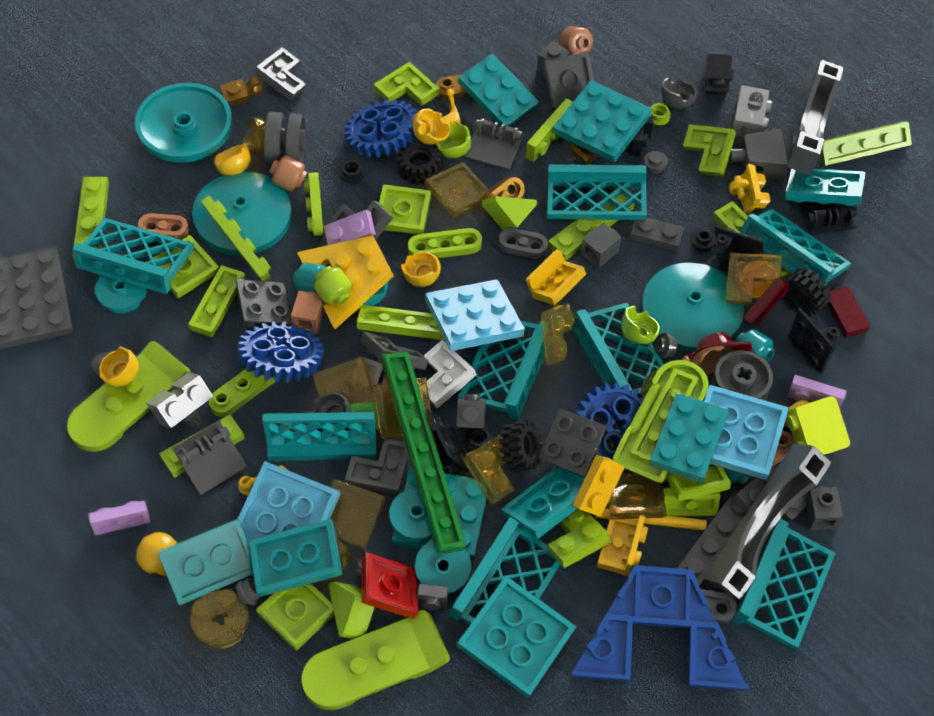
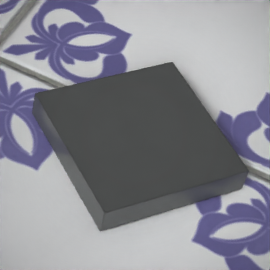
M589 51L542 61L551 108L559 107L566 98L573 102L590 80L594 81Z

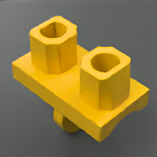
M748 164L746 171L741 175L735 176L734 181L729 184L730 193L737 195L741 199L744 213L751 214L755 208L764 209L770 203L769 194L760 191L766 183L765 174L756 173L755 165Z

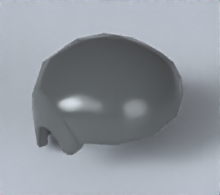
M666 78L662 82V99L669 108L684 109L695 103L697 90L693 84L682 81L681 78H678L675 82H670V79Z
M337 392L325 393L317 400H313L312 411L308 413L350 412V403L342 394Z

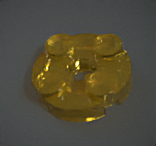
M229 589L213 591L204 595L192 605L191 627L195 637L201 643L211 645L213 648L223 649L238 643L244 636L243 633L250 621L246 604L240 601L234 591ZM217 614L228 616L224 619L223 625H219L218 622H212Z

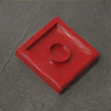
M366 552L361 558L362 603L414 619L418 614L417 575L415 568Z

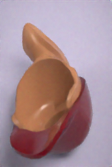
M725 332L712 333L702 338L696 350L686 355L682 360L698 365L705 374H711L714 372L721 357L729 352L738 350L752 352V344L750 342H733Z

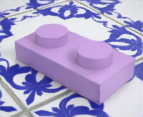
M368 210L324 225L328 245L376 235L371 211Z
M795 375L787 397L794 398L796 401L806 400L810 403L833 396L836 398L840 409L847 391Z
M145 500L140 502L130 501L123 506L101 508L96 512L89 513L90 524L95 536L151 523Z

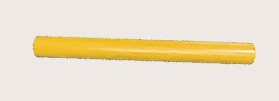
M607 508L604 509L601 517L595 515L597 519L610 520L611 514L635 521H639V517L642 515L645 516L644 524L705 531L707 520Z

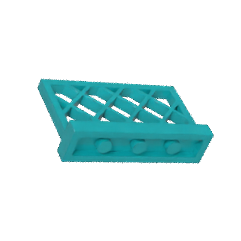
M549 164L547 219L646 220V165ZM553 188H566L567 190L559 194ZM579 188H582V189H592V190H590V191H589L588 193H586V194H583V193H582L581 191H579L578 189H579ZM602 189H616V190L609 195V194H607L605 191H603ZM627 189H641V190H640L638 193H636L635 195H633V194L630 193ZM572 193L579 198L573 204L566 199ZM595 194L604 198L598 204L590 199ZM620 194L628 198L623 204L615 200ZM559 202L567 207L563 211L553 210V207ZM585 202L591 209L581 211L577 207ZM610 203L614 207H616V209L613 211H606L602 207ZM634 203L641 208V211H630L627 207Z
M773 209L758 216L754 213L749 215L740 231L742 234L753 235L763 240L764 254L790 273H793L798 268H806L807 271L810 269L813 271V275L817 273L820 275L819 279H824L827 284V282L846 271L851 265L848 260Z
M104 218L83 244L77 243L72 251L76 268L167 295L171 289V280L194 250V243ZM107 227L117 230L114 233L103 234ZM131 235L139 236L138 239L127 242L124 238ZM121 239L122 243L112 246L107 244V242ZM155 241L162 244L152 248L147 246L148 243ZM103 243L105 248L97 249L92 246ZM141 245L144 247V250L130 252V248ZM176 248L183 249L182 252L173 255L169 251ZM122 250H126L127 252L126 255L122 256L114 254L115 252H119ZM165 252L167 255L155 260L152 255ZM148 256L150 261L141 262L136 259ZM168 263H171L172 265L169 270L162 267H158Z
M628 303L587 313L586 309L576 311L570 327L602 383H608L611 388L613 383L618 382L621 389L623 385L629 384L628 378L643 383L642 387L638 388L637 397L646 395L652 384V379H649L651 371L657 373L660 367L664 365L663 361L655 351L652 343L636 344L624 338L623 334L620 336L608 331L610 324L618 328L621 327L622 321L613 318L614 314L624 313L630 307ZM592 320H601L606 322L607 326L605 329L595 326ZM606 337L618 342L617 350L607 346L604 338ZM623 344L635 349L634 356L619 351L621 345ZM638 352L649 355L652 360L651 363L636 358ZM616 358L630 362L629 369L618 366L615 361ZM633 365L647 369L646 377L632 372ZM619 402L616 403L617 408L622 406Z
M541 320L538 325L521 321L524 331L533 332L532 337L521 341L519 337L515 338L517 344L506 349L501 343L502 341L480 345L471 365L477 375L461 388L458 399H464V394H468L469 389L480 385L483 393L479 394L480 399L486 400V408L508 413L510 419L519 420L553 339L551 322ZM498 344L501 351L488 356L486 353L487 348ZM522 349L524 353L523 358L513 362L509 354ZM505 357L509 364L496 370L492 362ZM489 364L492 372L479 377L478 369ZM513 370L516 374L515 378L504 383L500 375ZM496 377L500 385L487 391L483 383ZM502 391L507 395L504 403L493 401L491 396Z
M374 412L263 414L268 461L351 460L352 456L376 459ZM290 429H294V430H297V431H296V432H291V431H289V430H290Z
M510 517L453 605L448 616L456 621L461 619L471 625L475 619L469 615L473 607L483 606L489 600L486 586L498 582L500 584L505 577L502 575L500 568L502 562L513 560L517 574L507 575V577L511 580L518 579L520 586L525 590L526 586L523 578L537 575L540 585L539 589L528 592L540 599L560 563L556 560L552 567L541 569L538 555L547 554L555 559L550 554L548 545L518 527L519 522ZM517 537L528 542L530 552L516 553L514 542ZM510 550L512 555L506 556L508 551ZM532 557L535 570L522 573L518 559ZM496 572L498 577L492 578ZM548 573L545 579H543L542 574ZM482 594L483 600L478 601L479 597Z
M780 518L762 548L757 564L756 578L742 599L738 601L737 611L731 621L740 626L745 623L796 650L799 647L835 552L788 528L789 522ZM787 537L797 542L800 549L799 552L789 554L785 545ZM816 552L826 557L823 565L814 567L809 554ZM803 556L808 569L797 572L792 558ZM786 561L791 574L780 577L775 567L776 563ZM811 574L815 586L813 589L805 591L800 576ZM793 579L799 593L788 596L782 582ZM776 584L781 598L770 601L766 587ZM801 597L805 611L795 614L790 600ZM783 602L789 617L778 620L772 605ZM766 607L772 622L764 624L755 619L754 616L758 609ZM792 621L796 631L794 639L783 633L780 624Z

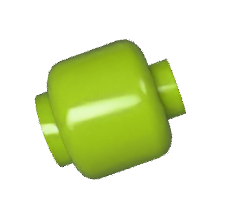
M328 266L314 277L316 281L313 287L325 304L336 303L339 306L350 298L348 293L352 288V284L340 268Z

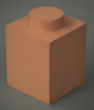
M298 291L291 313L292 325L296 324V329L305 327V332L318 334L325 312L323 307L325 303L318 293Z

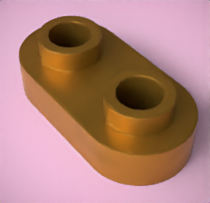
M461 75L444 77L436 82V86L439 88V95L437 97L441 100L449 101V96L446 94L448 89L454 90V100L471 96L457 82Z
M517 177L504 178L486 192L482 200L495 196L522 198L524 195V184Z

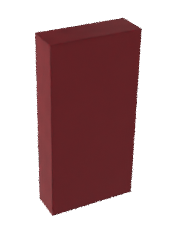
M776 278L744 315V318L751 324L759 325L787 293L790 286L783 280Z
M849 286L828 292L831 293V297L827 304L845 338L869 331L871 326Z

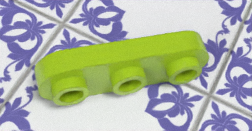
M318 172L308 173L309 178H304L305 193H310V197H306L307 212H312V217H307L308 232H313L314 237L324 236Z
M473 228L418 234L409 239L408 253L411 256L417 252H429L437 258L474 254L481 249L482 235Z
M246 369L212 393L214 397L209 400L211 412L218 417H226L233 414L275 382L274 378L271 377L265 381L264 375L254 377L255 371L247 372ZM242 383L247 384L245 387H240V386H239V385H241ZM220 399H226L224 402H218Z

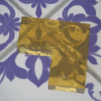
M730 253L726 304L752 305L754 281L774 282L776 278L781 279L782 255Z
M560 304L541 313L546 365L557 364L566 359L567 344L563 339V333L572 330L574 315L570 311V304Z
M363 357L313 374L319 398L325 393L337 392L341 394L345 392L350 405L377 401Z
M498 435L462 458L492 505L515 490L500 467L506 463L502 461L503 453H500L499 448H502V444H499V439L503 438L501 435Z

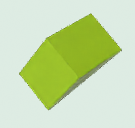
M495 196L482 200V206L502 230L517 228L537 205V200Z
M330 582L328 585L339 637L355 639L365 635L374 607L362 603V590L351 584Z

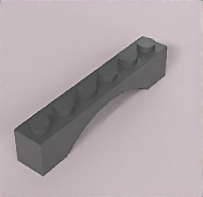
M821 60L810 86L788 162V168L811 175L821 153L825 124L844 67Z
M793 443L703 577L718 592L727 593L738 600L742 599L756 578L759 556L772 529L783 514L800 497L818 484L831 464L816 447Z

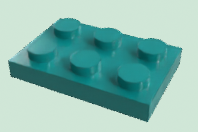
M493 53L462 74L457 81L495 122H498L500 127L502 124H505V128L506 126L511 127L539 104V101Z
M791 169L785 200H793L798 203L808 201L820 204L838 203L846 206L861 205L865 172L813 169L811 175Z
M676 393L650 459V466L703 483L725 425L729 409Z
M557 466L501 509L503 516L506 519L511 517L518 521V527L539 539L577 509L572 504L585 477Z
M238 518L157 551L179 606L254 574L250 546Z
M331 519L249 540L256 592L260 597L343 575L334 523Z

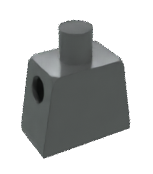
M781 129L746 134L743 137L741 148L731 149L729 162L743 163L744 172L746 171V166L752 164L755 165L756 173L765 174V178L784 180L788 160Z

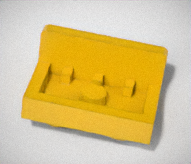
M556 249L526 278V282L533 299L555 306L586 275L583 266L565 261L562 251Z
M596 454L572 505L580 510L601 517L625 467L606 456L602 457Z
M611 514L607 528L611 543L602 547L597 568L629 576L632 567L639 565L642 552L637 550L639 542H645L648 527L643 526L645 516L640 515L639 521Z

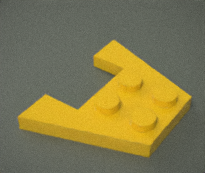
M373 235L297 252L302 264L313 263L326 266L331 263L333 268H340L352 284V288L348 293L350 298L339 306L336 303L323 306L334 329L338 328L394 276Z

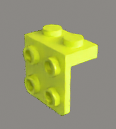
M826 397L788 409L786 421L795 443L812 445L823 455L849 447L850 440L835 397Z

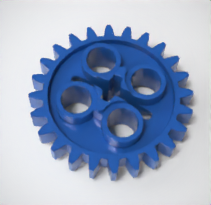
M386 99L383 104L376 101L375 106L367 104L366 110L358 109L359 114H352V120H347V126H344L346 143L348 148H352L353 153L358 152L359 156L366 153L368 158L373 154H376L377 158H379L381 153L389 156L392 150L398 153L399 147L407 148L406 142H414L413 137L416 136L413 131L412 119L417 114V110L412 108V104L406 105L405 101L398 104L397 99L391 103H388Z
M272 322V326L262 323V328L253 326L252 331L246 330L245 336H240L237 351L238 360H241V366H247V372L255 371L254 377L264 375L265 381L271 377L274 378L275 383H278L280 378H284L286 383H289L290 378L300 381V376L309 378V372L315 374L316 369L321 367L324 351L322 350L323 344L319 343V337H313L314 332L305 333V327L296 329V324L288 327L286 322H283L281 326H277L275 322Z
M618 382L613 383L611 388L608 383L601 385V389L597 386L592 389V394L588 392L583 395L585 401L577 403L581 411L573 412L590 420H593L594 414L600 416L602 424L607 426L596 452L599 456H606L613 460V456L625 431L630 426L645 396L637 397L638 389L629 392V384L623 385L621 389ZM617 402L623 406V414L618 413L616 410ZM616 422L618 427L614 430L612 425ZM607 438L612 439L614 442L613 451L606 445Z

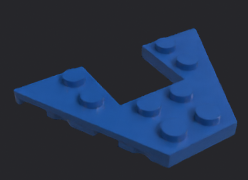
M635 565L571 673V677L630 682L633 624L689 629L688 687L747 691L749 689L748 684L745 683L738 669L733 653L726 644V638L708 607V601L698 586L696 576L693 570Z

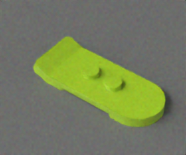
M155 341L149 342L136 357L139 368L134 380L126 386L114 387L105 383L73 410L67 422V429L72 442L78 448L90 452L102 451L111 447L122 438L125 431L150 411L146 403L163 390L171 392L173 390L171 385L190 372L189 368Z
M674 360L660 367L636 415L613 456L615 462L624 466L625 469L654 482L663 483L665 481L668 471L650 466V459L676 393L701 401L705 400L709 385L708 378L698 365L686 360Z
M420 610L414 619L408 617L314 655L304 667L302 686L307 699L313 705L324 710H338L353 704L358 699L438 669L449 661V654L431 614L425 610Z

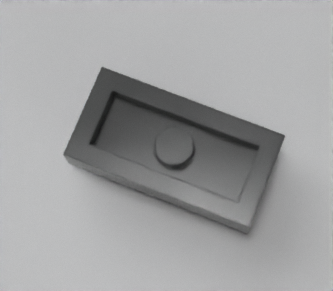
M651 218L635 220L630 240L678 252L684 227Z

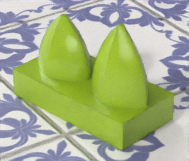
M669 486L667 489H663L662 515L676 517L716 516L719 508L720 492L678 501L671 486Z

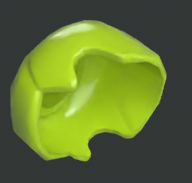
M450 124L449 136L444 141L436 144L443 157L459 158L468 152L471 147V136L467 126Z
M635 306L625 310L620 327L625 338L636 344H650L657 339L660 326L655 319L649 316L648 311L637 313Z

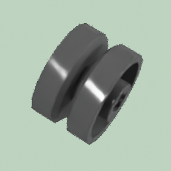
M283 112L268 113L264 142L267 165H272L275 159L280 161L285 155L303 163L306 148V120L304 114L291 113L286 122Z
M732 351L720 358L715 367L710 385L766 401L773 384V373L770 365L763 357L751 351Z

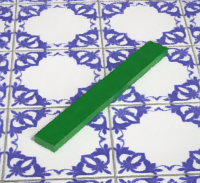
M408 352L383 354L381 363L437 555L463 551L466 544Z

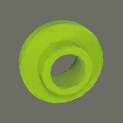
M656 103L651 106L653 124L658 126L667 124L671 116L668 107L662 103Z

